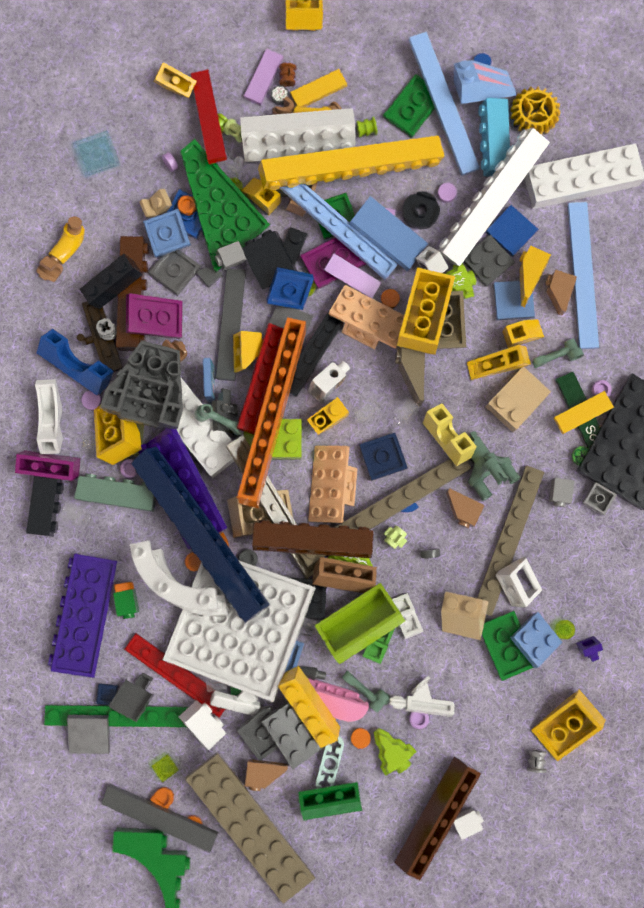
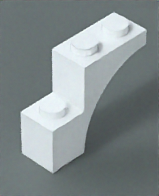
M56 379L36 380L35 387L39 410L36 440L40 454H60L63 441L60 428L62 404Z

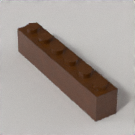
M120 236V256L124 253L133 259L143 273L140 278L118 294L116 348L119 351H134L141 340L146 341L145 335L126 333V295L129 293L144 295V291H147V279H144L145 272H148V261H145V254L149 253V244L146 243L143 236Z
M260 520L259 523L254 522L252 547L254 551L372 558L374 530H369L367 527L350 529L349 526L330 528L326 524H320L318 527L310 526L308 523L291 525L289 522H279V524H271L270 521Z
M455 756L394 861L406 875L421 881L481 775L479 771Z

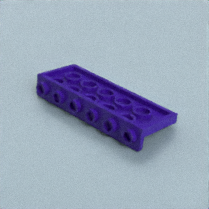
M166 428L148 443L141 445V450L138 451L139 455L145 449L157 447L218 533L227 529L177 429ZM182 537V539H183V541H184V543H185L187 549L190 550V549H191L190 545H189V544L187 543V541Z
M74 554V557L69 558L68 568L71 569L70 576H66L64 583L67 593L66 596L62 595L60 607H63V613L57 617L56 627H59L58 635L54 634L52 646H55V652L50 654L48 666H52V672L95 677L117 561Z

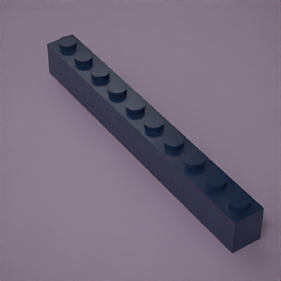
M157 447L145 449L131 463L136 473L143 479L146 487L155 496L158 504L165 510L170 521L175 524L180 531V535L190 545L192 552L197 555L203 567L210 573L215 584L224 593L227 601L237 611V615L244 623L255 618L270 606L269 602Z

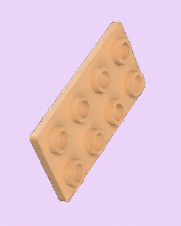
M344 285L329 311V315L345 323L342 333L374 350L379 341L397 348L404 315Z
M315 446L308 521L343 523L345 505H355L358 468L348 466L349 446Z

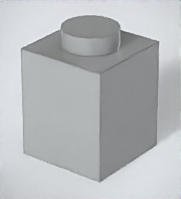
M239 241L218 249L215 260L219 267L222 266L224 271L244 263L246 257Z
M553 478L551 480L549 502L554 503L556 507L563 508L566 505L572 504L575 481Z

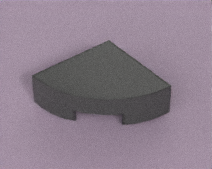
M203 268L196 272L208 288L223 277L221 272L215 273L213 268Z

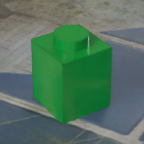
M131 589L113 593L117 617L123 616V619L135 617L134 613L139 612L136 590Z

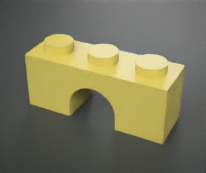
M441 403L426 412L423 424L453 463L458 466L472 458L477 446L466 432L460 435L455 432L452 426L453 416Z

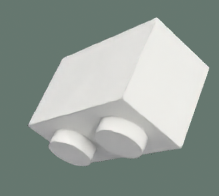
M196 700L179 718L206 749L210 750L226 734L222 729L224 724L218 717L213 718L210 713L213 711L206 703L200 704Z

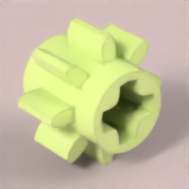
M397 525L394 528L389 526L384 532V535L387 536L384 541L393 549H396L397 546L402 548L407 542L405 539L407 533Z

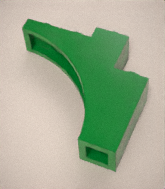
M116 828L113 836V853L129 856L145 866L160 886L165 901V908H180L181 899L177 898V892L181 891L182 878L178 876H185L187 870H190L191 857H187L188 851L164 850L168 845V835H165L164 832L158 829Z

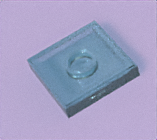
M108 130L73 142L86 178L121 166Z

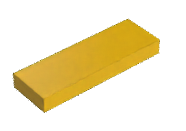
M337 69L291 91L290 95L296 106L306 107L347 87V82L340 69Z
M603 391L555 416L554 420L563 435L614 408L606 392Z

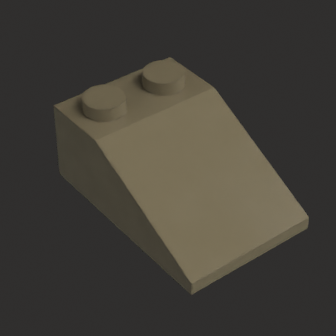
M463 291L451 292L437 349L466 348Z
M404 347L397 348L395 364H399L398 369L416 406L421 407L424 401L425 353Z

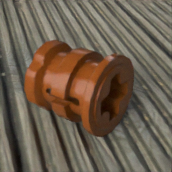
M281 63L279 65L281 70L279 72V77L281 78L279 84L288 87L295 86L296 81L294 79L296 78L295 71L297 66L293 63Z

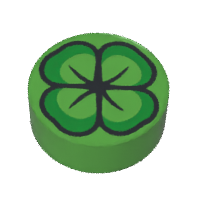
M580 446L574 449L572 460L576 465H580L588 448Z

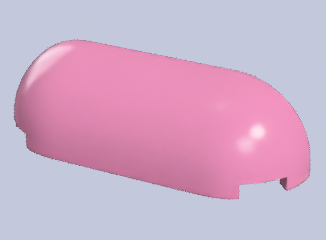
M308 678L334 718L352 722L361 719L367 713L369 704L367 701L364 702L359 698V693Z

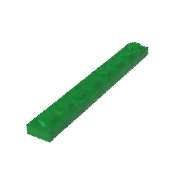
M45 705L44 726H68V715H109V726L187 727L179 716L189 707L147 706L146 711L135 722L105 705Z

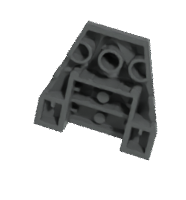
M141 340L127 359L126 365L122 370H119L115 380L106 388L100 409L117 415L119 419L156 429H162L163 427L178 429L183 413L180 350Z

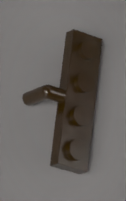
M87 301L83 302L82 307L92 336L85 338L83 334H78L77 340L83 346L94 343L100 362L114 372L122 370L123 366L114 339L109 341L102 339L96 329L99 320L107 319L104 307L98 309ZM109 326L104 328L103 331L110 330Z

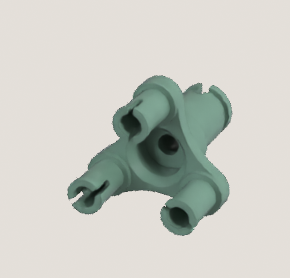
M473 431L470 433V439L477 447L471 458L475 464L468 484L476 490L481 500L485 501L493 494L483 482L484 478L492 474L497 484L500 485L502 484L501 481L505 482L507 479L510 484H513L521 477L512 466V461L509 457L496 456L495 453H490L481 438L477 436V432Z

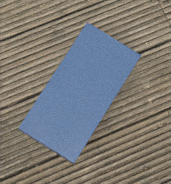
M371 196L349 223V225L406 271L412 267L416 261L415 258L422 253L428 244Z

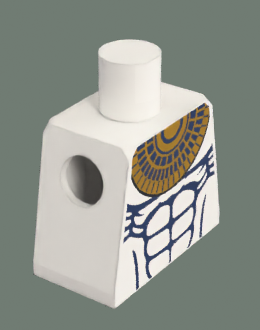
M341 361L338 365L332 362L312 380L308 391L322 404L344 382L345 373L350 367L344 361Z

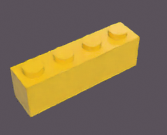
M297 666L284 672L278 687L320 748L338 741L340 725L301 668Z

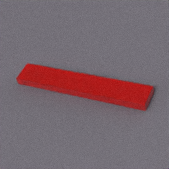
M209 70L190 73L191 78L196 80L193 89L208 163L225 161L227 156Z
M271 323L267 325L236 429L255 434L284 328Z
M135 633L125 647V651L195 701L197 700L200 704L206 703L213 711V714L219 718L221 717L225 709L214 707L210 704L213 692L217 691L189 670L164 661V652Z

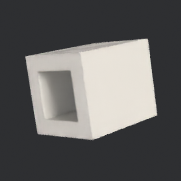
M430 246L415 258L422 269L443 273L448 269L440 251Z
M471 807L460 812L453 824L461 840L483 830L481 823L484 821L480 812H475Z

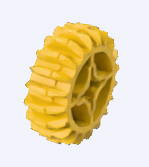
M532 86L528 88V91L523 89L521 94L518 93L516 95V99L513 100L510 109L514 126L519 125L518 131L534 128L541 135L543 132L547 134L559 121L558 116L561 110H559L560 103H556L557 97L552 98V92L546 93V88L540 90L539 86L535 90ZM545 105L548 108L549 116L547 115V112L544 110ZM521 106L525 108L527 117L524 116Z

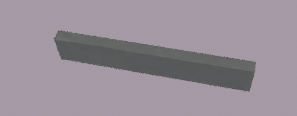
M227 269L216 373L217 380L235 381L236 372H234L233 335L240 332L246 270Z
M112 784L108 785L101 803L106 807L209 853L218 835V831Z

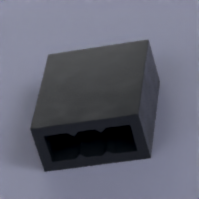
M271 229L262 233V238L258 240L253 238L245 242V247L242 248L262 290L271 286L277 267L297 271L278 231L272 232Z

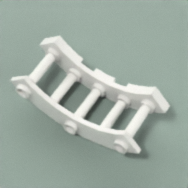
M150 541L130 544L131 555L140 576L157 595L190 613L209 617L229 616L225 595L217 596L215 588L196 589L181 585L172 576L162 549L152 550Z

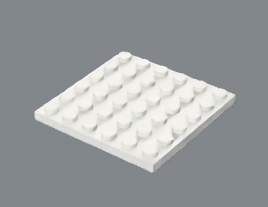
M239 561L267 599L270 606L246 623L237 615V611L228 601L229 616L209 617L182 610L163 660L274 702L279 689V682L286 670L316 588ZM201 562L191 588H215L217 596L224 595Z

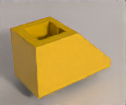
M254 177L241 190L245 196L268 215L281 203V194L278 191L263 190L261 180Z
M538 319L523 320L510 324L502 331L508 348L544 338Z
M337 397L309 417L307 421L317 435H320L348 417L349 411Z

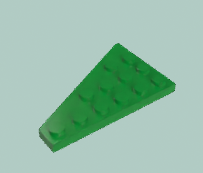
M194 139L181 150L180 154L212 267L215 273H217L222 268V266L219 267L215 260L218 249L239 241L241 248L245 247V242L253 238L256 239L270 227V224L217 163H208L206 151Z

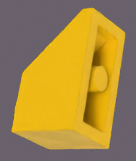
M164 62L160 64L153 82L165 89L189 98L196 84V80Z
M240 331L233 335L234 372L246 369L258 356L263 341L262 333Z

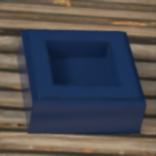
M99 683L96 704L110 705L118 692L119 685Z

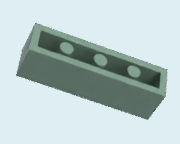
M85 473V477H78L74 499L154 512L156 498L148 490L145 482H142V485H135V481L123 479L122 483L116 482V478L104 476L103 480L97 479V475Z

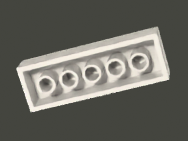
M353 108L240 117L245 162L355 147Z
M635 143L533 165L524 179L532 209L638 187L644 181V171Z
M181 378L183 413L177 431L184 444L209 475L214 478L234 462L225 446L232 442V440L225 431H213L211 418L204 422H200L195 418V410L203 404Z

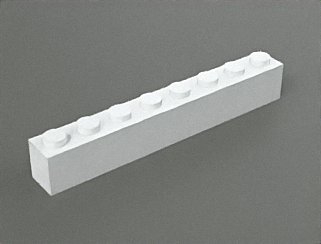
M534 128L524 129L518 135L516 144L507 150L506 158L496 165L495 173L486 179L482 191L476 193L472 199L474 202L462 212L460 221L451 227L450 235L439 244L440 248L438 251L451 264L457 266L462 264L550 143Z

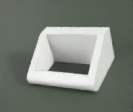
M526 557L518 559L496 574L512 607H527L542 591ZM521 568H523L532 586V589L527 592L524 591L516 575Z

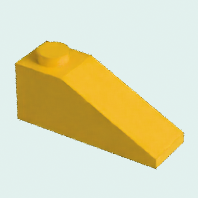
M531 245L527 252L523 251L519 259L522 262L519 269L521 306L524 308L551 257V254Z
M517 345L467 362L471 380L531 365L527 348L523 345Z

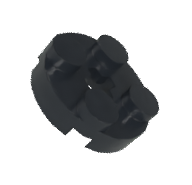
M424 191L408 196L402 209L404 221L415 229H429L436 223L440 214V206L436 201L437 199L432 194ZM424 207L426 213L418 214L416 208Z

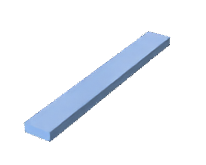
M427 32L410 37L409 43L461 176L479 170L480 167Z
M299 184L293 188L288 186L279 188L384 280L398 265L349 225V222L306 184Z
M587 202L568 203L573 275L577 276L574 294L578 344L581 349L599 348L588 205Z

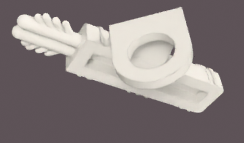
M429 676L411 692L413 696H407L404 699L402 696L395 695L389 699L391 701L389 704L395 709L400 708L401 710L405 707V711L441 715L444 717H452L454 715V702L431 699L428 681L431 679Z
M214 691L210 700V704L214 707L254 716L264 708L260 707V702H257L258 696L242 691L238 696Z

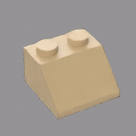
M445 591L441 609L442 631L481 640L488 601Z

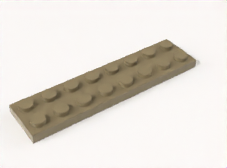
M218 752L185 777L188 784L283 904L315 879L308 866Z

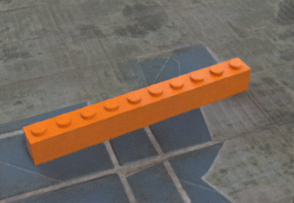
M287 317L237 495L239 504L255 508L259 507L304 342L306 321Z

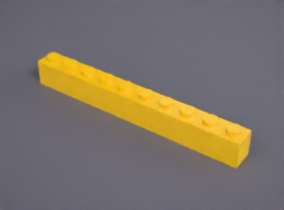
M437 135L263 159L260 161L258 171L263 190H277L280 187L288 186L293 188L305 183L306 185H312L319 181L331 182L340 178L347 180L353 176L366 177L374 173L382 175L388 171L401 172L408 168L416 170L422 166L435 167L439 165L445 155L440 137Z

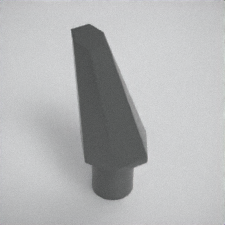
M299 666L307 678L312 680L316 678L325 680L326 672L318 671L316 667Z

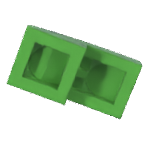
M395 629L367 646L363 657L381 664Z

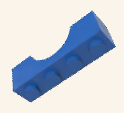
M54 329L40 337L37 354L95 395H99L108 387L114 372L112 369L99 360L94 364H86L77 359L69 347L68 339Z

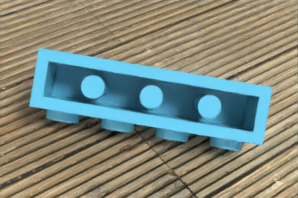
M486 98L479 106L478 114L481 116L479 132L482 134L480 151L483 156L481 169L485 177L492 176L495 173L496 165L506 158V152L510 148L508 99Z

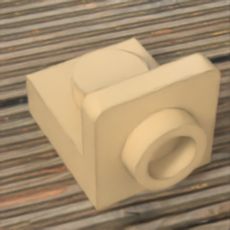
M159 189L150 199H142L139 202L147 218L162 215L172 206L165 189Z

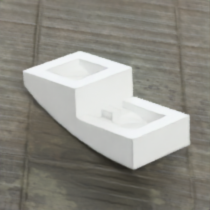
M408 593L392 599L405 619V622L399 625L404 638L407 639L422 633L423 629Z

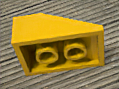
M285 0L286 30H322V0Z
M100 406L94 409L97 458L114 465L141 450L140 432L136 423L119 419L117 415L100 409Z
M579 689L564 700L531 731L552 756L559 761L601 731L606 720Z

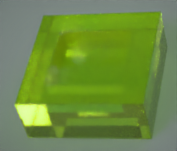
M169 754L151 766L162 783L179 771V768Z

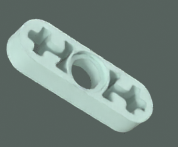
M338 736V743L341 746L335 749V754H339L338 757L333 754H326L327 751H332V745L325 746L316 779L317 789L322 788V784L319 781H323L325 774H321L322 770L329 774L334 773L333 777L328 776L330 786L326 787L334 786L344 748V741L341 736ZM332 758L335 760L336 765L333 769H327L324 766L326 759Z

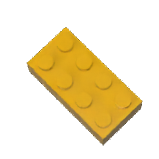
M417 267L397 346L433 355L436 354L455 276Z

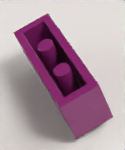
M24 450L16 454L15 473L73 481L79 477L81 458L56 454H40V452Z

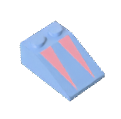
M473 60L454 63L453 81L461 104L484 101L486 98L516 96L515 88L506 70Z

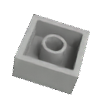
M595 482L589 489L582 504L603 516L608 511L617 494Z

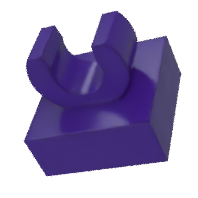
M594 636L576 643L578 650L585 657L588 656L592 662L599 660L597 652L602 651L603 647L601 642Z

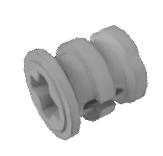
M105 318L98 321L96 329L100 337L108 341L114 339L117 335L116 325L111 320ZM109 326L110 330L104 332L103 329Z
M529 750L530 758H528V763H530V767L527 768V771L546 773L547 770L544 768V765H546V760L544 759L546 752Z

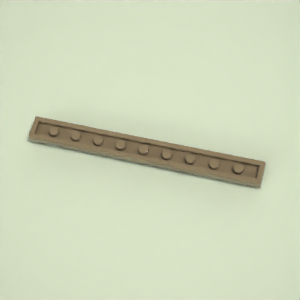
M449 459L338 526H349L350 529L367 527L371 530L471 469V466L467 461L456 466ZM299 554L307 568L316 563L320 557L328 556Z

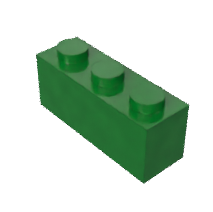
M358 782L298 792L303 821L362 811Z

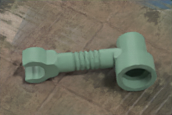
M570 339L564 343V348L536 357L532 363L534 368H538L564 355H567L572 362L583 357L584 353L578 347L575 339Z
M210 404L200 405L194 412L195 418L200 422L211 418L230 428L235 435L241 436L243 434L236 429L238 422L214 412Z
M346 671L342 676L347 683L371 701L369 706L377 713L385 704L387 705L390 702L389 699L391 697L381 688L374 694L362 685L349 671Z

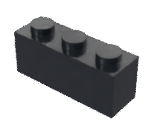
M123 253L82 286L80 291L90 305L101 309L140 278L143 273L135 261Z
M34 476L26 529L27 534L54 537V533H57L58 521H56V516L61 510L59 495H62L64 490V484L61 483V479Z

